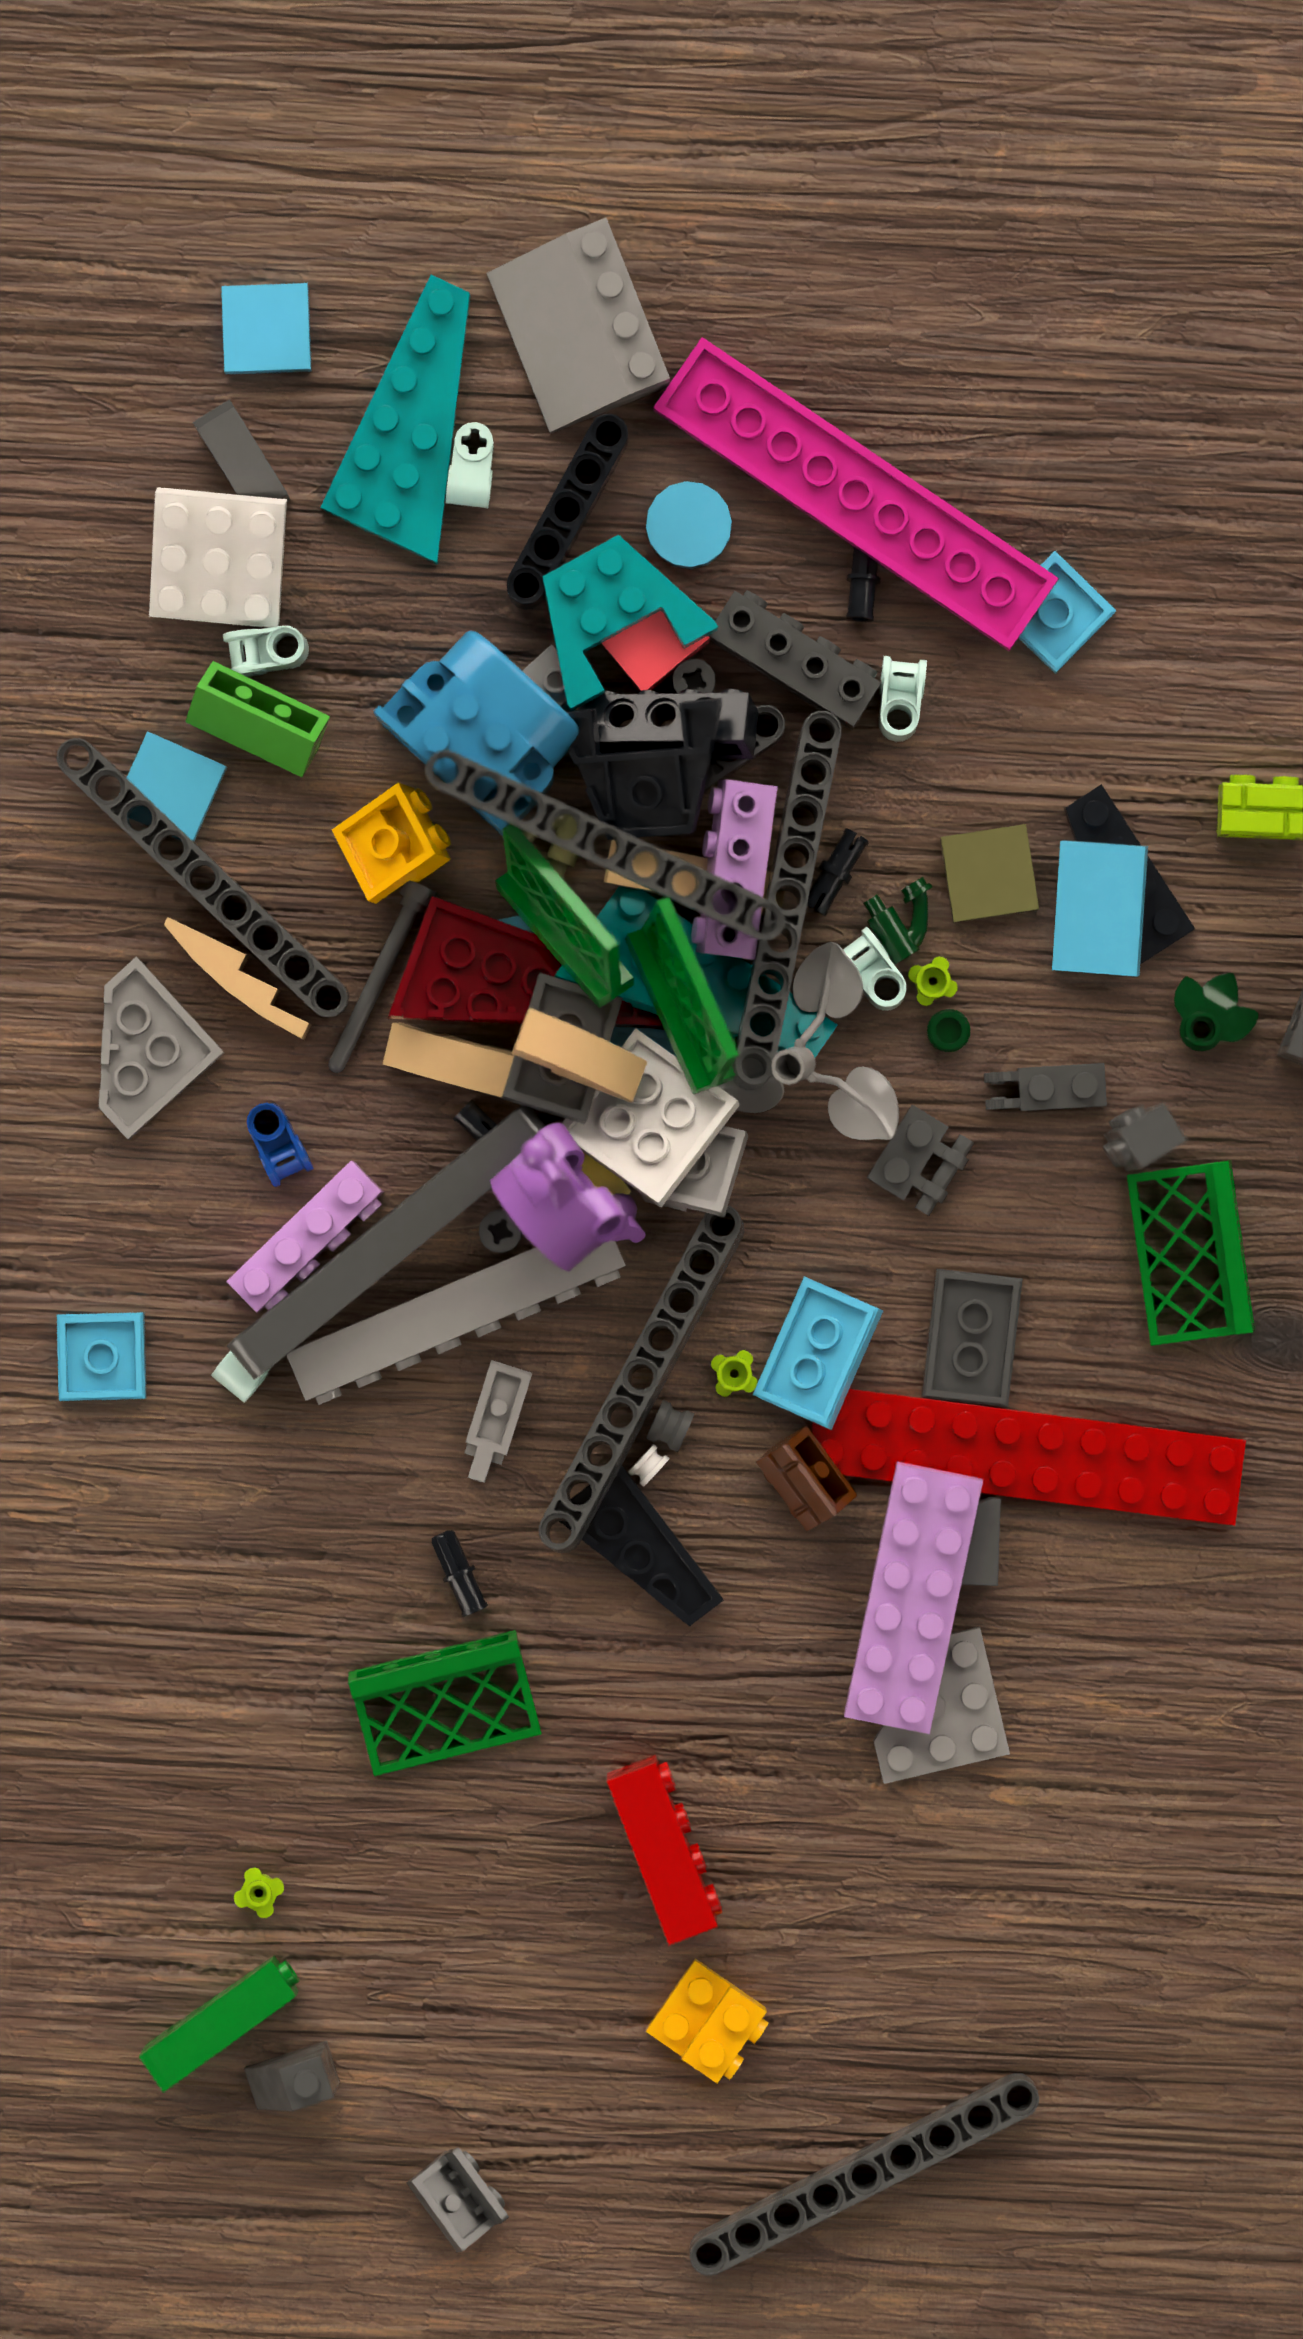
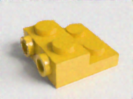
M398 782L332 829L369 902L377 904L409 880L416 883L420 882L451 860L446 850L451 845L450 838L440 825H433L428 815V812L432 810V804L427 795L419 788L415 789Z
M694 1959L646 2028V2032L679 2054L682 2060L718 2084L722 2076L729 2080L733 2077L744 2060L738 2053L747 2040L755 2044L769 2022L763 2019L767 2012L765 2006L697 1959Z

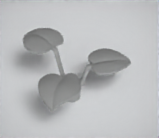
M828 942L819 946L806 957L796 972L793 982L795 1003L803 1011L817 1012V1016L803 1035L795 1041L793 1047L780 1051L774 1056L771 1064L772 1075L761 1088L754 1091L740 1088L734 1080L718 1085V1087L738 1100L740 1106L737 1108V1111L759 1113L772 1109L781 1101L784 1095L783 1084L790 1085L807 1079L811 1083L816 1081L835 1085L840 1089L831 1095L828 1102V1113L833 1126L840 1133L852 1139L890 1140L897 1131L899 1106L894 1089L886 1077L880 1072L864 1066L853 1069L849 1073L846 1082L838 1077L817 1074L814 1071L816 1065L815 1057L805 1047L807 1041L824 1021L825 1014L833 1018L845 1017L858 1007L862 999V977L855 964L839 944ZM747 1058L742 1061L741 1069L747 1077L757 1079L763 1076V1066L758 1060Z

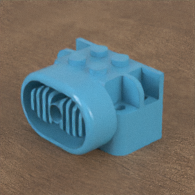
M472 630L467 631L440 661L427 662L421 666L410 679H406L402 683L399 691L383 708L378 706L373 711L378 722L425 765L430 757L439 751L455 752L544 795L547 794L553 785V768L568 753L569 747L579 734L577 723L546 692L491 642L478 632ZM439 759L433 766V773L445 784L453 782L457 777V766L450 759ZM480 777L475 781L473 794L479 801L490 802L497 795V785L491 778ZM520 796L513 804V813L519 820H522L534 808L536 802L529 796ZM469 805L503 836V828L508 826L509 823Z

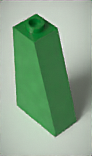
M274 1955L145 2045L138 2057L162 2092H165L294 1999L299 1992L295 1985L300 1980L286 1960L280 1963Z

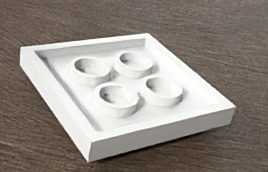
M157 487L154 506L149 617L266 628L279 626L287 499Z
M635 1028L621 1048L648 1062L633 1102L631 1103L596 1090L586 1123L583 1124L565 1119L562 1124H564L585 1154L659 1207H662L740 1104L737 1099L718 1086L693 1095L677 1057Z

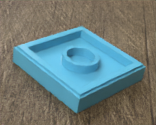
M308 283L221 286L225 374L311 371Z
M1054 551L1040 566L1058 577L1059 580L1019 639L1056 674L1108 621L1116 610Z
M147 731L127 778L187 836L195 841L227 767ZM140 806L132 810L130 814L131 819L150 826L152 814L147 807ZM171 836V837L176 838V839H178V840L181 841L180 838H178V837H176V836Z
M144 1312L57 1315L59 1401L146 1399Z

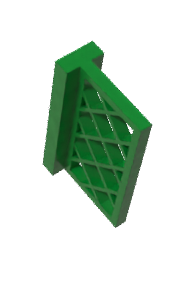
M511 824L503 828L507 873L495 880L496 889L600 1009L634 986V977L619 961L618 942L519 828Z
M670 898L661 899L655 903L642 928L628 933L624 940L692 1093L695 1095L732 1081L736 1076L732 1065L738 1058L739 1053Z
M1231 1160L1127 1175L1151 1346L1253 1333L1255 1331ZM1205 1173L1207 1192L1196 1205L1180 1193L1177 1188L1187 1175ZM1180 1176L1173 1186L1163 1180V1178ZM1156 1180L1169 1190L1155 1210H1152L1140 1201L1137 1182ZM1173 1194L1193 1208V1211L1179 1229L1159 1215V1212ZM1208 1198L1211 1215L1201 1208ZM1141 1208L1150 1214L1144 1225ZM1197 1213L1209 1220L1213 1226V1235L1204 1247H1201L1183 1233ZM1154 1219H1157L1175 1233L1161 1253L1148 1245L1145 1240L1144 1232ZM1179 1237L1199 1251L1185 1272L1164 1257ZM1214 1241L1217 1258L1207 1251ZM1147 1251L1156 1257V1260L1150 1267ZM1203 1255L1218 1265L1220 1277L1210 1290L1189 1276ZM1161 1261L1181 1276L1167 1296L1153 1287L1151 1282V1274ZM1185 1279L1205 1294L1191 1315L1171 1300ZM1220 1284L1223 1301L1213 1294ZM1153 1294L1163 1300L1156 1310ZM1209 1298L1224 1308L1226 1327L1209 1329L1195 1318ZM1166 1304L1187 1318L1177 1333L1159 1336L1157 1316ZM1191 1322L1201 1329L1184 1332Z
M516 1630L350 1671L348 1675L352 1699L354 1698L374 1776L542 1734ZM515 1663L518 1679L510 1692L489 1681L497 1667ZM487 1670L484 1677L476 1674L477 1672ZM467 1676L479 1683L468 1703L447 1692L454 1678ZM445 1681V1683L443 1684V1686H442L441 1688H440L439 1686L433 1684V1683ZM424 1686L437 1694L426 1714L405 1702L413 1688ZM484 1687L505 1698L494 1718L473 1707ZM520 1687L524 1701L515 1696ZM404 1691L400 1698L392 1695L393 1693ZM383 1697L395 1704L384 1724L367 1714L365 1700ZM442 1698L463 1709L452 1729L431 1717ZM512 1702L527 1711L530 1725L512 1729L499 1721ZM400 1708L421 1719L410 1739L389 1728ZM469 1713L490 1724L481 1738L471 1740L457 1732ZM427 1723L448 1735L438 1749L428 1750L416 1743ZM371 1726L380 1730L375 1739L373 1737ZM495 1728L502 1731L501 1733L491 1735ZM385 1734L406 1745L398 1759L380 1763L377 1746ZM453 1738L461 1742L458 1744L450 1745ZM411 1749L418 1752V1754L407 1756Z

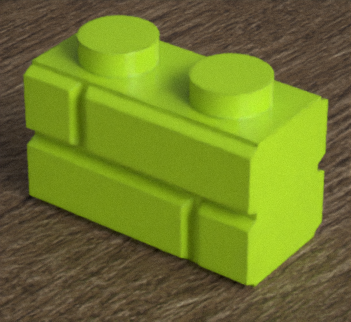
M1230 775V782H1222L1218 789L1217 837L1303 840V785H1299V778L1279 776L1273 777V784H1256V776Z

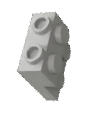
M724 1126L663 1206L685 1212L689 1208L725 1217L748 1140L747 1132ZM641 1194L645 1202L655 1204L650 1199Z

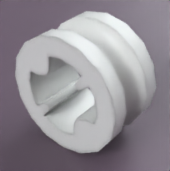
M654 1444L628 1471L631 1476L638 1475L640 1477V1484L643 1487L670 1459L666 1455H658V1447Z

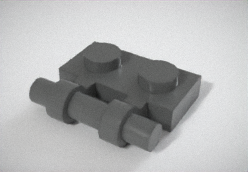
M912 1104L897 1127L895 1136L889 1140L868 1174L867 1179L903 1201L913 1186L923 1193L915 1208L930 1216L937 1203L942 1204L947 1197L948 1192L945 1190L958 1169L963 1171L969 1159L966 1156L974 1142L960 1134L951 1148L944 1145L940 1141L949 1127ZM935 1154L943 1159V1162L932 1180L929 1181L922 1177L920 1173L931 1155Z

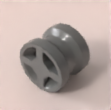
M689 659L679 664L674 671L672 679L675 694L688 689L701 693H713L716 683L715 673L711 666L699 659Z
M495 1210L488 1213L479 1225L481 1242L493 1252L504 1253L511 1251L522 1238V1231L505 1210Z
M662 1400L646 1439L652 1442L661 1440L668 1444L669 1449L678 1453L695 1413L688 1410L683 1412L673 1409L670 1402Z

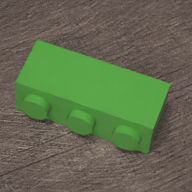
M212 661L196 687L185 722L293 774L303 777L319 750L330 716Z

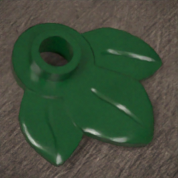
M1233 973L1215 976L1206 982L1203 987L1192 978L1185 976L1178 985L1174 995V1006L1182 1018L1179 1027L1180 1037L1188 1048L1203 1052L1214 1048L1220 1041L1237 1042L1244 1038L1257 1023L1259 1017L1257 1011L1247 1007L1236 1006L1238 1002V986ZM1197 1022H1203L1207 1025L1208 1035L1205 1038H1198L1194 1035L1193 1027Z

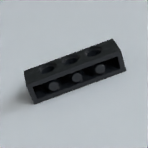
M688 689L680 691L679 694H660L652 690L639 691L637 694H618L612 691H605L604 694L579 707V710L596 708L600 750L602 754L684 747L679 703L691 700L722 698V708L711 759L754 758L759 712L750 694L737 689H726L721 693H701ZM633 719L627 726L619 727L624 721ZM674 719L670 725L661 727L665 721Z

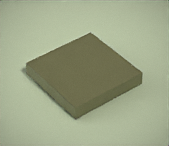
M1026 824L940 837L953 923L1039 910Z

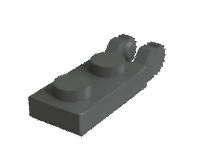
M1104 1063L1017 1068V1071L984 1073V1083L991 1085L1018 1081L1019 1098L992 1097L990 1100H985L986 1110L1019 1108V1111L1107 1106Z

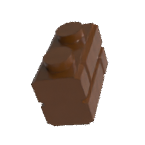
M807 1425L775 1444L756 1461L763 1471L766 1480L774 1486L788 1505L791 1514L799 1520L806 1531L832 1518L857 1497V1493Z

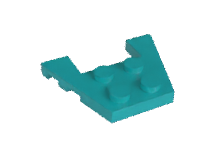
M619 535L543 576L565 697L570 711L605 693L584 652L651 615L663 611L684 649L718 630V625L708 614Z

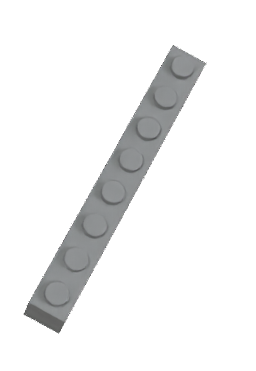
M616 1241L603 1243L569 1272L559 1268L535 1247L296 1348L286 1356L305 1401L315 1397L318 1405L341 1396L342 1393L339 1387L354 1380L357 1387L360 1388L381 1379L380 1369L395 1364L397 1370L400 1371L422 1362L419 1353L435 1347L437 1354H441L462 1345L459 1336L475 1330L477 1337H481L502 1327L499 1319L514 1313L517 1321L540 1312L541 1308L538 1303L554 1296L557 1304L580 1295L581 1292L578 1286L593 1279L597 1287L621 1277L618 1269L626 1265Z

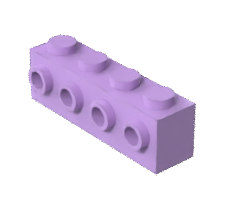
M718 780L717 788L712 787L708 801V812L714 814L712 831H706L703 840V856L708 857L706 871L763 897L777 786L733 780ZM721 889L713 896V908L719 914H728L735 906V897L729 890ZM762 908L756 910L752 917V925L758 932ZM701 914V917H695L691 939L692 943H697L696 952L755 960L758 939L751 938Z
M351 1160L226 1282L256 1313L261 1312L264 1308L270 1310L288 1295L284 1289L296 1277L303 1282L320 1265L315 1259L327 1247L334 1252L351 1235L347 1228L358 1217L365 1222L382 1205L378 1198L384 1192Z

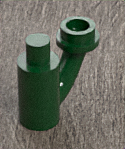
M923 877L901 890L905 897L903 899L904 903L907 904L912 901L913 904L912 920L909 929H906L893 906L885 907L879 895L863 903L872 917L867 923L894 965L919 951V946L922 944L927 932V891L933 886L931 883L927 884Z

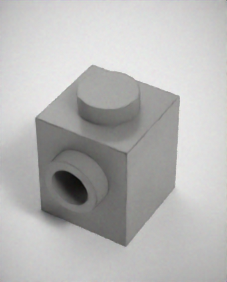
M551 644L522 671L564 711H570L567 707L557 649Z

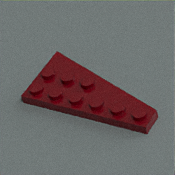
M432 896L387 1019L523 1024L539 973L554 977L562 965L536 934ZM622 1000L614 1027L660 1028L662 1023L657 1014L632 1007L631 1003Z

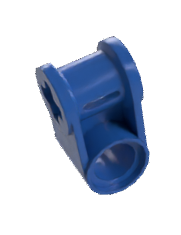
M266 1102L251 1109L247 1116L248 1131L259 1151L258 1155L274 1187L280 1186L282 1179L303 1169L308 1172L314 1169L299 1136L295 1134L286 1113L280 1106L275 1103ZM265 1109L275 1112L279 1119V1127L273 1134L269 1135L261 1133L255 1124L257 1114ZM290 1156H295L294 1160L277 1166L278 1162Z

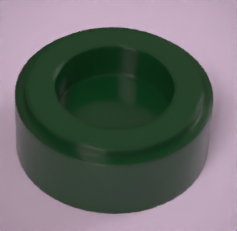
M941 1010L933 1015L928 1022V1040L935 1049L941 1052H955L961 1049L969 1040L970 1024L967 1018L957 1010Z

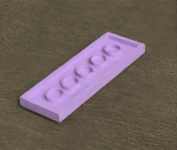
M896 1462L844 1717L930 1734L983 1484L981 1478Z

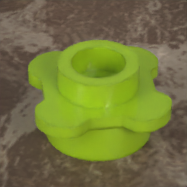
M935 957L932 963L922 967L914 965L908 972L909 980L914 982L918 994L916 998L921 1005L929 1006L933 1003L934 999L942 996L950 998L957 992V983L951 980L948 972L949 962L943 957ZM935 977L937 979L936 985H930L929 978Z
M741 1350L735 1356L725 1357L723 1355H716L712 1359L711 1367L716 1371L718 1380L715 1389L719 1395L728 1397L734 1391L744 1390L749 1393L755 1390L758 1382L752 1375L751 1364L753 1356L751 1353ZM736 1369L739 1373L736 1378L730 1376V1371Z
M249 1868L244 1873L245 1882L241 1890L234 1894V1902L239 1908L248 1907L256 1911L260 1918H268L274 1912L273 1903L276 1897L284 1891V1884L279 1878L272 1879L268 1875L262 1874L259 1868ZM256 1889H261L263 1891V1895L261 1897H257L255 1895Z

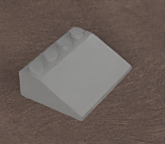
M607 218L568 232L487 273L550 434L663 390L670 384L669 374Z

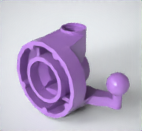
M552 1123L539 1130L533 1138L529 1139L522 1147V1152L494 1176L490 1183L499 1202L525 1236L559 1268L569 1272L605 1242L629 1239L634 1243H638L644 1239L646 1234L635 1219L637 1206L634 1199L627 1194L615 1193L612 1195L608 1188L595 1187L581 1170L585 1155L564 1124Z

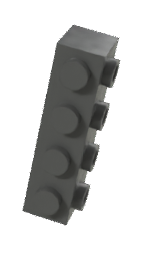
M746 590L744 595H741L734 591L715 621L718 625V630L708 635L710 642L818 710L834 714L842 725L853 730L881 685V682L875 679L878 672L858 659L851 664L838 656L841 649L829 640L819 636L817 641L803 634L804 625L791 616L783 613L778 618L765 610L768 603L756 594Z
M1161 1103L1146 1109L1142 1105L1137 1106L1110 1120L1108 1123L1112 1130L1104 1134L1108 1143L1102 1147L1115 1168L1123 1166L1126 1171L1142 1169L1186 1142L1187 1139L1166 1105Z

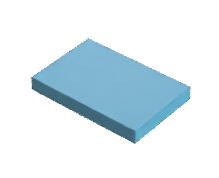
M1060 841L1052 970L1140 976L1148 846Z
M804 1276L753 1396L832 1430L883 1310Z

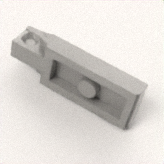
M491 1360L465 1442L467 1446L464 1454L474 1456L468 1478L485 1483L491 1462L502 1465L504 1456H507L533 1373Z

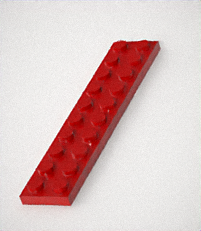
M849 1389L832 1430L812 1422L811 1427L813 1435L840 1472L846 1476L893 1482L896 1462H902L981 1478L983 1480L981 1493L1233 1526L1236 1524L1246 1445L1245 1439L858 1389Z

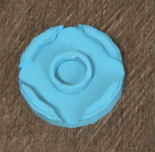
M685 481L670 485L655 497L648 510L646 532L650 546L660 558L674 567L694 569L708 565L722 553L730 539L732 520L728 505L717 491L703 483Z

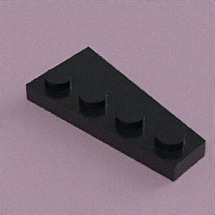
M1102 784L1064 808L1075 841L1141 846ZM1147 857L1140 964L1195 930V927L1149 857Z
M621 1465L582 1541L596 1550L618 1570L632 1579L690 1627L724 1601V1599ZM590 1484L571 1498L573 1504L583 1505L589 1501L592 1495ZM559 1521L561 1524H563L569 1530H571L569 1522Z

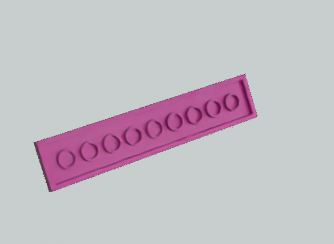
M703 337L699 340L653 407V410L1009 652L1059 580L1058 577Z

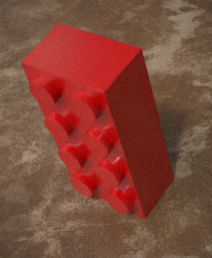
M656 1755L608 1772L607 1784L668 1945L718 1927L717 1915L723 1913L722 1905L714 1884L705 1886L701 1874L707 1872V1866L699 1844L690 1845L686 1833L692 1831L691 1823L683 1803L675 1805L670 1792L676 1790V1784L668 1763L659 1764Z

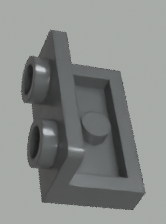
M458 2147L443 2152L406 2182L457 2253L463 2252L494 2225L503 2223L509 2218L503 2209L505 2202L496 2189L485 2184L478 2174L480 2169L475 2159L468 2152L461 2151Z

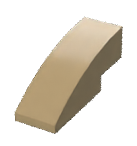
M531 1008L526 1013L511 1053L550 1068L554 1074L631 1103L634 1100L648 1062L607 1040Z

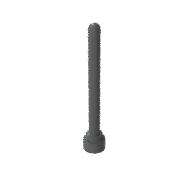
M411 880L403 885L399 893L403 895L400 901L403 907L329 1060L328 1066L333 1073H340L345 1069L418 913H424L431 897H436L437 892Z

